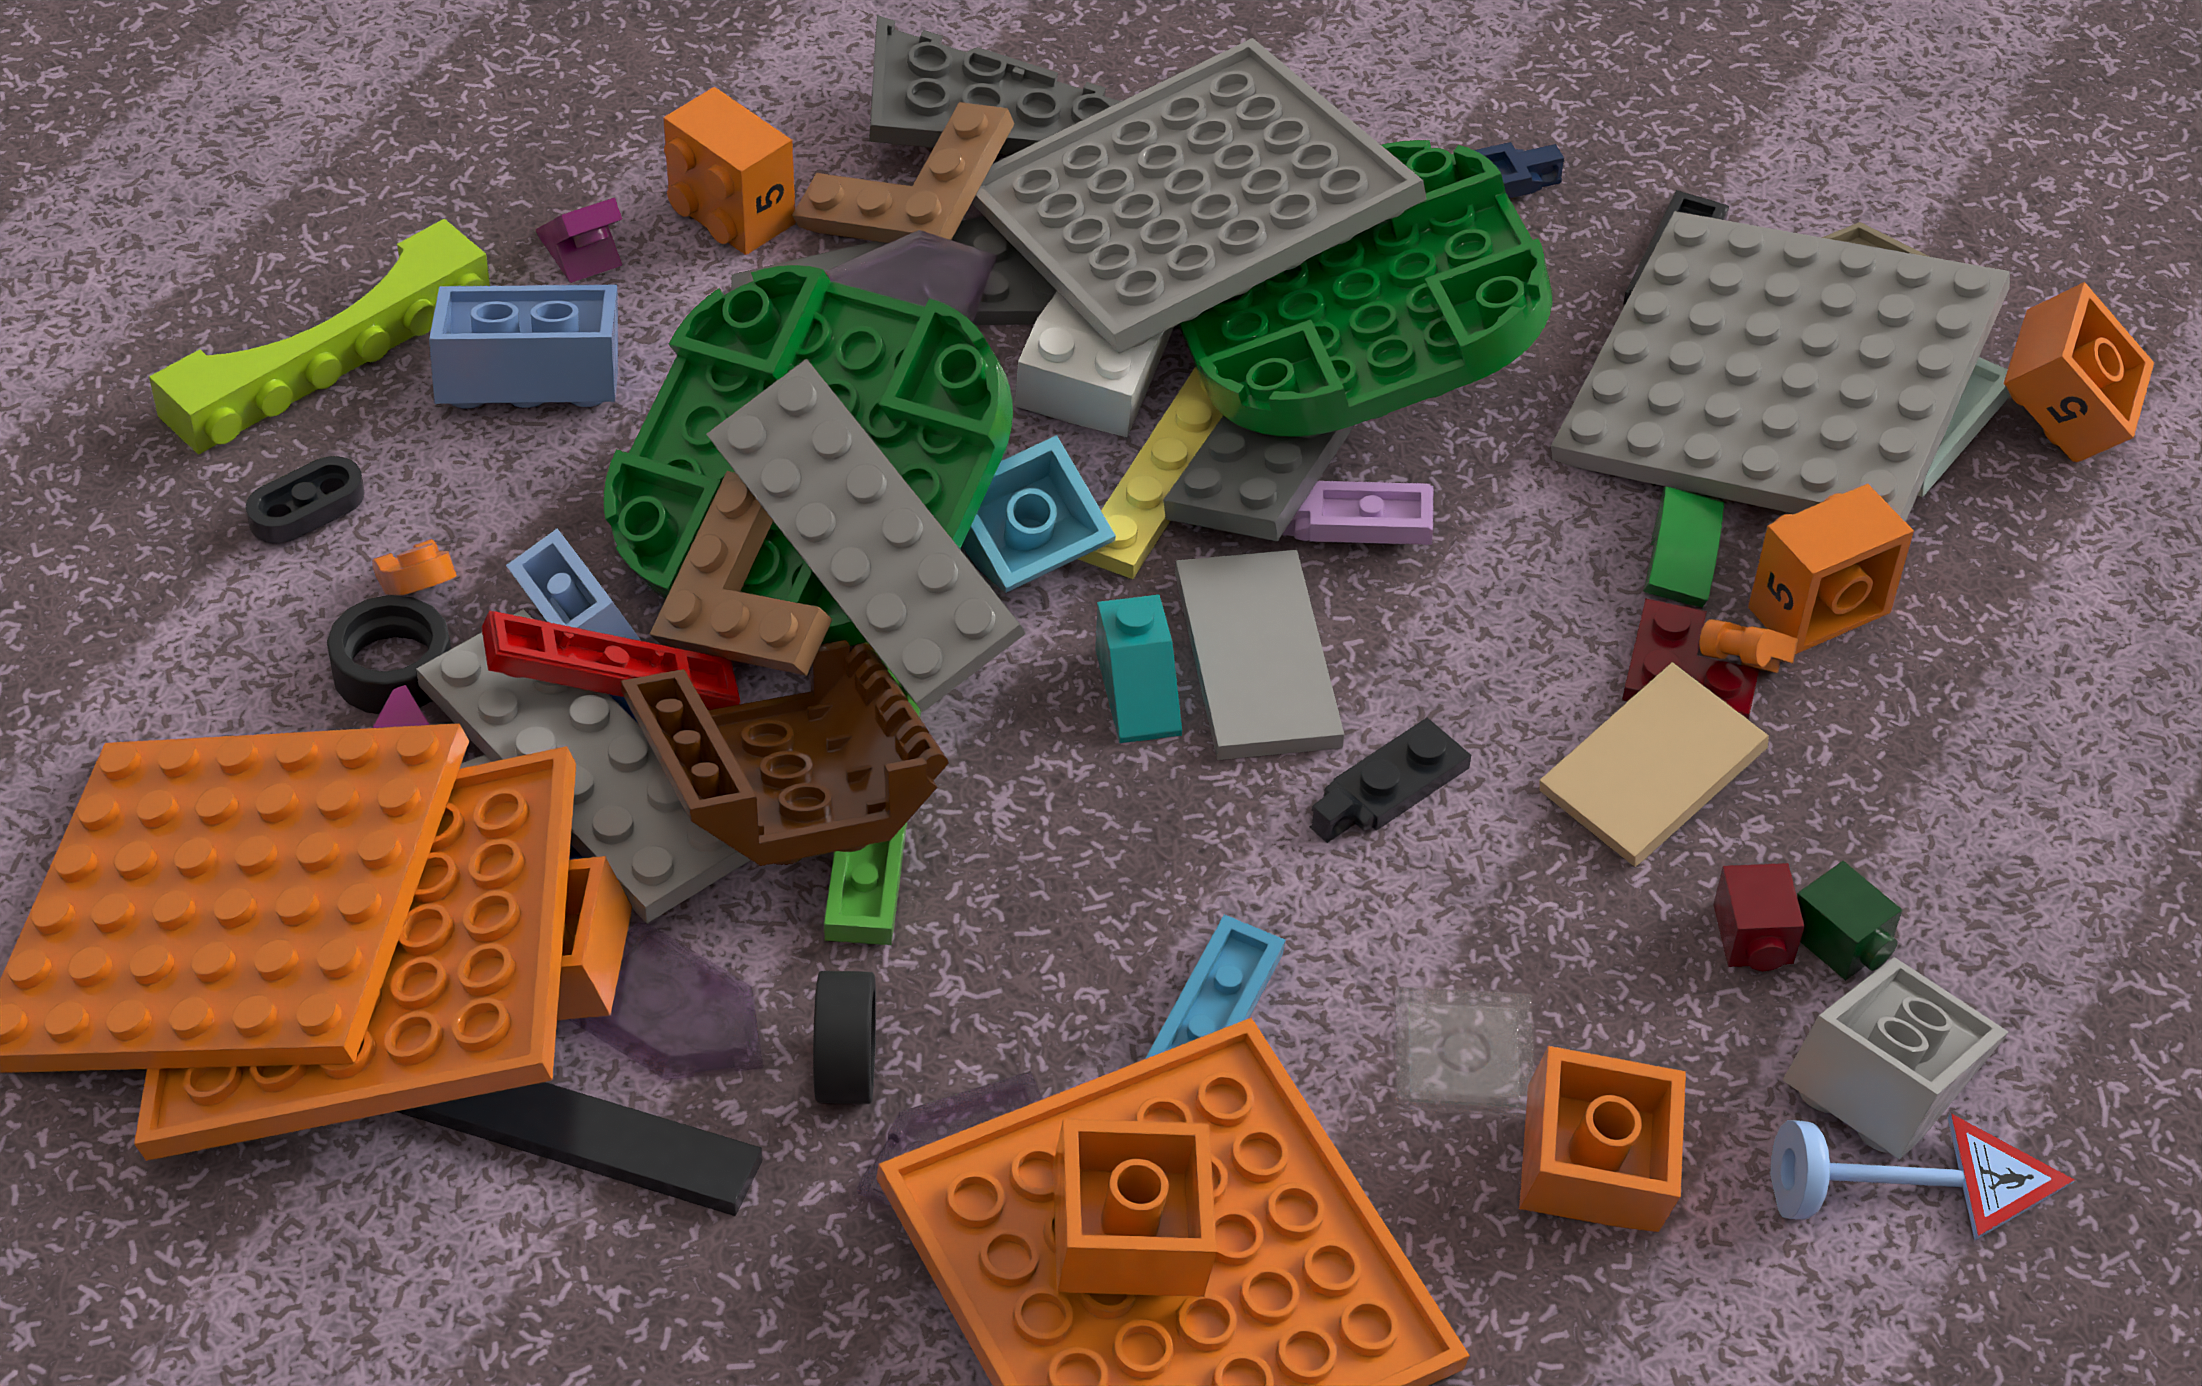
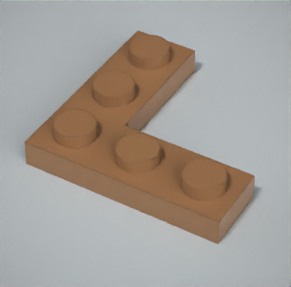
M959 102L913 186L816 173L792 216L798 227L817 233L945 251L1014 126L1008 108Z
M726 471L649 635L664 646L807 676L832 622V618L820 607L740 592L773 520L735 472Z

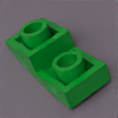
M1665 486L1650 545H1653L1643 592L1698 607H1703L1709 598L1719 548L1724 509L1723 502Z

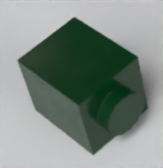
M1841 861L1797 893L1804 922V930L1800 942L1845 981L1865 966L1870 971L1880 968L1895 951L1898 941L1894 936L1902 909L1845 861Z

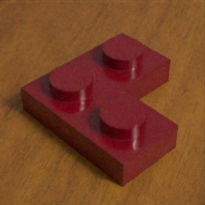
M1645 598L1622 701L1628 702L1673 662L1749 720L1759 669L1697 656L1700 634L1707 611Z

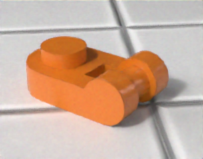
M433 539L415 544L413 549L396 555V558L392 553L372 560L375 576L385 594L388 595L413 593L457 576L449 551H439Z
M1709 619L1704 624L1699 641L1700 651L1704 656L1725 659L1729 654L1740 656L1741 665L1773 673H1778L1780 662L1791 664L1794 662L1798 643L1797 638L1770 629L1753 626L1744 627L1715 619Z

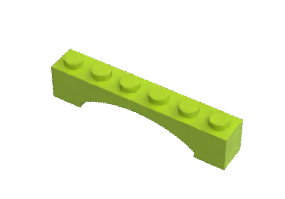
M442 219L397 244L399 259L389 273L364 297L329 320L292 337L248 350L206 355L199 349L149 376L157 415L198 455L217 444H226L232 441L239 432L268 416L273 417L283 413L291 403L317 389H326L332 386L340 376L366 362H375L381 359L388 350L411 337L424 335L431 331L439 286H490L486 253L446 219Z

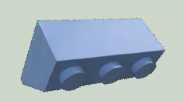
M617 285L439 286L429 337L434 403L452 404L458 408H475L484 403H511L517 407L530 408L539 406L544 402H571L580 407H592L603 402H615L618 378Z

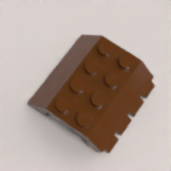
M846 640L821 644L810 667L811 691L707 710L684 669L621 680V692L690 821L759 866L770 864L789 865L805 857L835 851L855 852L870 844L890 841L938 788L934 780L949 764L948 759L932 735L929 734L928 729L870 644H859L851 652L850 645Z

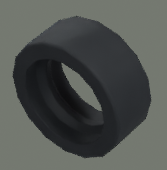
M399 595L368 598L348 608L333 623L327 639L336 691L347 704L366 713L380 714L393 689L406 685L419 708L432 702L433 700L419 687L416 668L451 650L446 621L433 606L414 597ZM393 637L407 638L428 647V651L417 662L402 669L391 671L368 670L353 662V658L362 648L377 640Z
M820 971L816 982L813 1033L815 1100L818 1103L870 1104L874 1090L876 1052L875 975L873 972Z

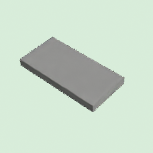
M1297 550L1176 560L1175 576L1217 760L1343 748L1344 731Z

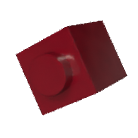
M1789 864L1723 866L1713 905L1728 967L1750 966L1757 971H1771L1782 965L1794 964L1804 930V922Z

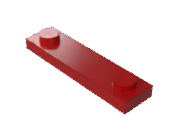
M496 611L488 612L481 627L488 671L503 673L513 678H529L624 697L621 692V680L684 669L707 710L740 704L732 662L723 657Z

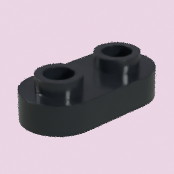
M323 457L259 487L248 497L246 502V512L251 532L255 537L264 542L286 543L355 510L363 501L365 494L359 466L345 457Z

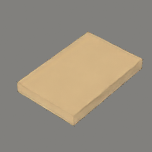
M1672 662L1539 780L1540 791L1636 867L1768 748L1769 735Z

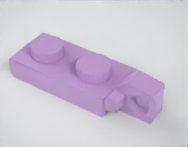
M1317 481L1282 535L1294 536L1295 539L1303 541L1310 539V541L1432 545L1433 486L1421 483Z

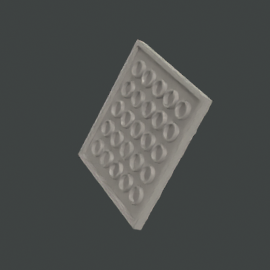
M1251 38L992 164L972 204L1118 353H1121L1129 348L1144 344L1151 337L1181 322L1196 318L1201 312L1233 296L1246 293L1253 286L1285 270L1296 268L1303 261L1335 245L1351 240L1355 235L1386 219H1392L1401 215L1406 209L1427 198L1423 180L1255 39Z
M1674 211L1551 445L1552 460L1576 468L1794 514L1822 503L1833 494H1843L1868 483L1906 522L2010 289V271Z

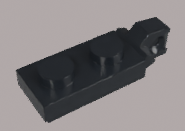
M1426 717L1334 778L1324 789V797L1312 806L1313 819L1310 828L1326 843L1355 824L1363 831L1371 828L1377 831L1469 769L1472 755Z

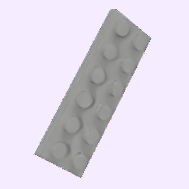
M807 359L707 433L714 446L922 712L1026 634L1017 619Z
M524 609L514 614L533 619ZM482 632L416 668L419 687L455 724L460 723L466 736L491 762L565 746L568 747L576 762L570 844L583 858L606 856L632 905V909L646 923H649L750 861L749 858L690 821L641 727L609 694L529 678H513L503 673L488 671Z

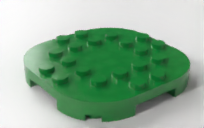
M1410 140L1382 144L1381 146L1423 180L1426 200L1406 209L1395 218L1386 219L1355 235L1345 243L1335 245L1303 261L1296 268L1285 270L1253 286L1246 293L1233 296L1201 312L1196 318L1178 324L1207 394L1217 410L1235 424L1263 434L1276 436L1324 434L1354 426L1370 419L1383 417L1390 412L1429 398L1442 396L1451 390L1471 384L1499 371L1522 355L1538 338L1548 321L1552 308V289L1539 238L1533 240L1506 194L1502 174L1496 165L1479 152L1461 145L1456 147L1453 151L1454 154H1450L1445 149L1431 148L1430 140Z
M787 265L764 268L751 272L754 281L744 284L725 295L718 288L702 300L682 321L668 343L677 356L629 453L616 449L605 481V520L611 525L617 544V551L647 587L666 600L726 471L735 472L711 442L707 433L807 359L959 549H961L1008 445L1013 419L1010 385L1000 362L979 329L966 316L945 303L929 298L924 307L831 281L823 269L811 266ZM773 521L740 592L820 607L832 618V622L821 644L846 640L850 646L867 642Z

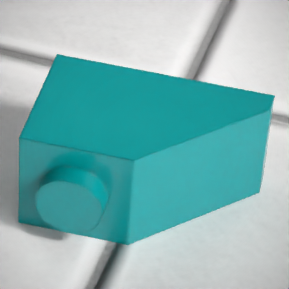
M1160 595L1097 602L1095 651L1119 744L1182 736L1173 642Z

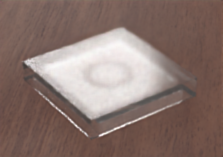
M1396 987L1394 995L1395 1111L1526 1118L1528 1084L1535 1072L1531 994Z

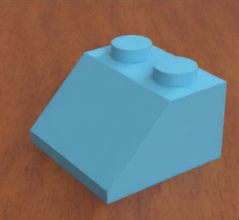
M1056 435L1000 462L962 546L977 569L1007 593L1114 542L1116 535Z

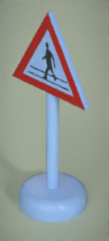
M1952 1113L1948 1116V1122L1959 1170L1830 1163L1829 1150L1823 1133L1814 1123L1798 1120H1787L1780 1126L1773 1145L1770 1170L1778 1211L1782 1217L1788 1219L1804 1220L1816 1214L1826 1198L1829 1180L1963 1187L1974 1241L2044 1201L2075 1180Z

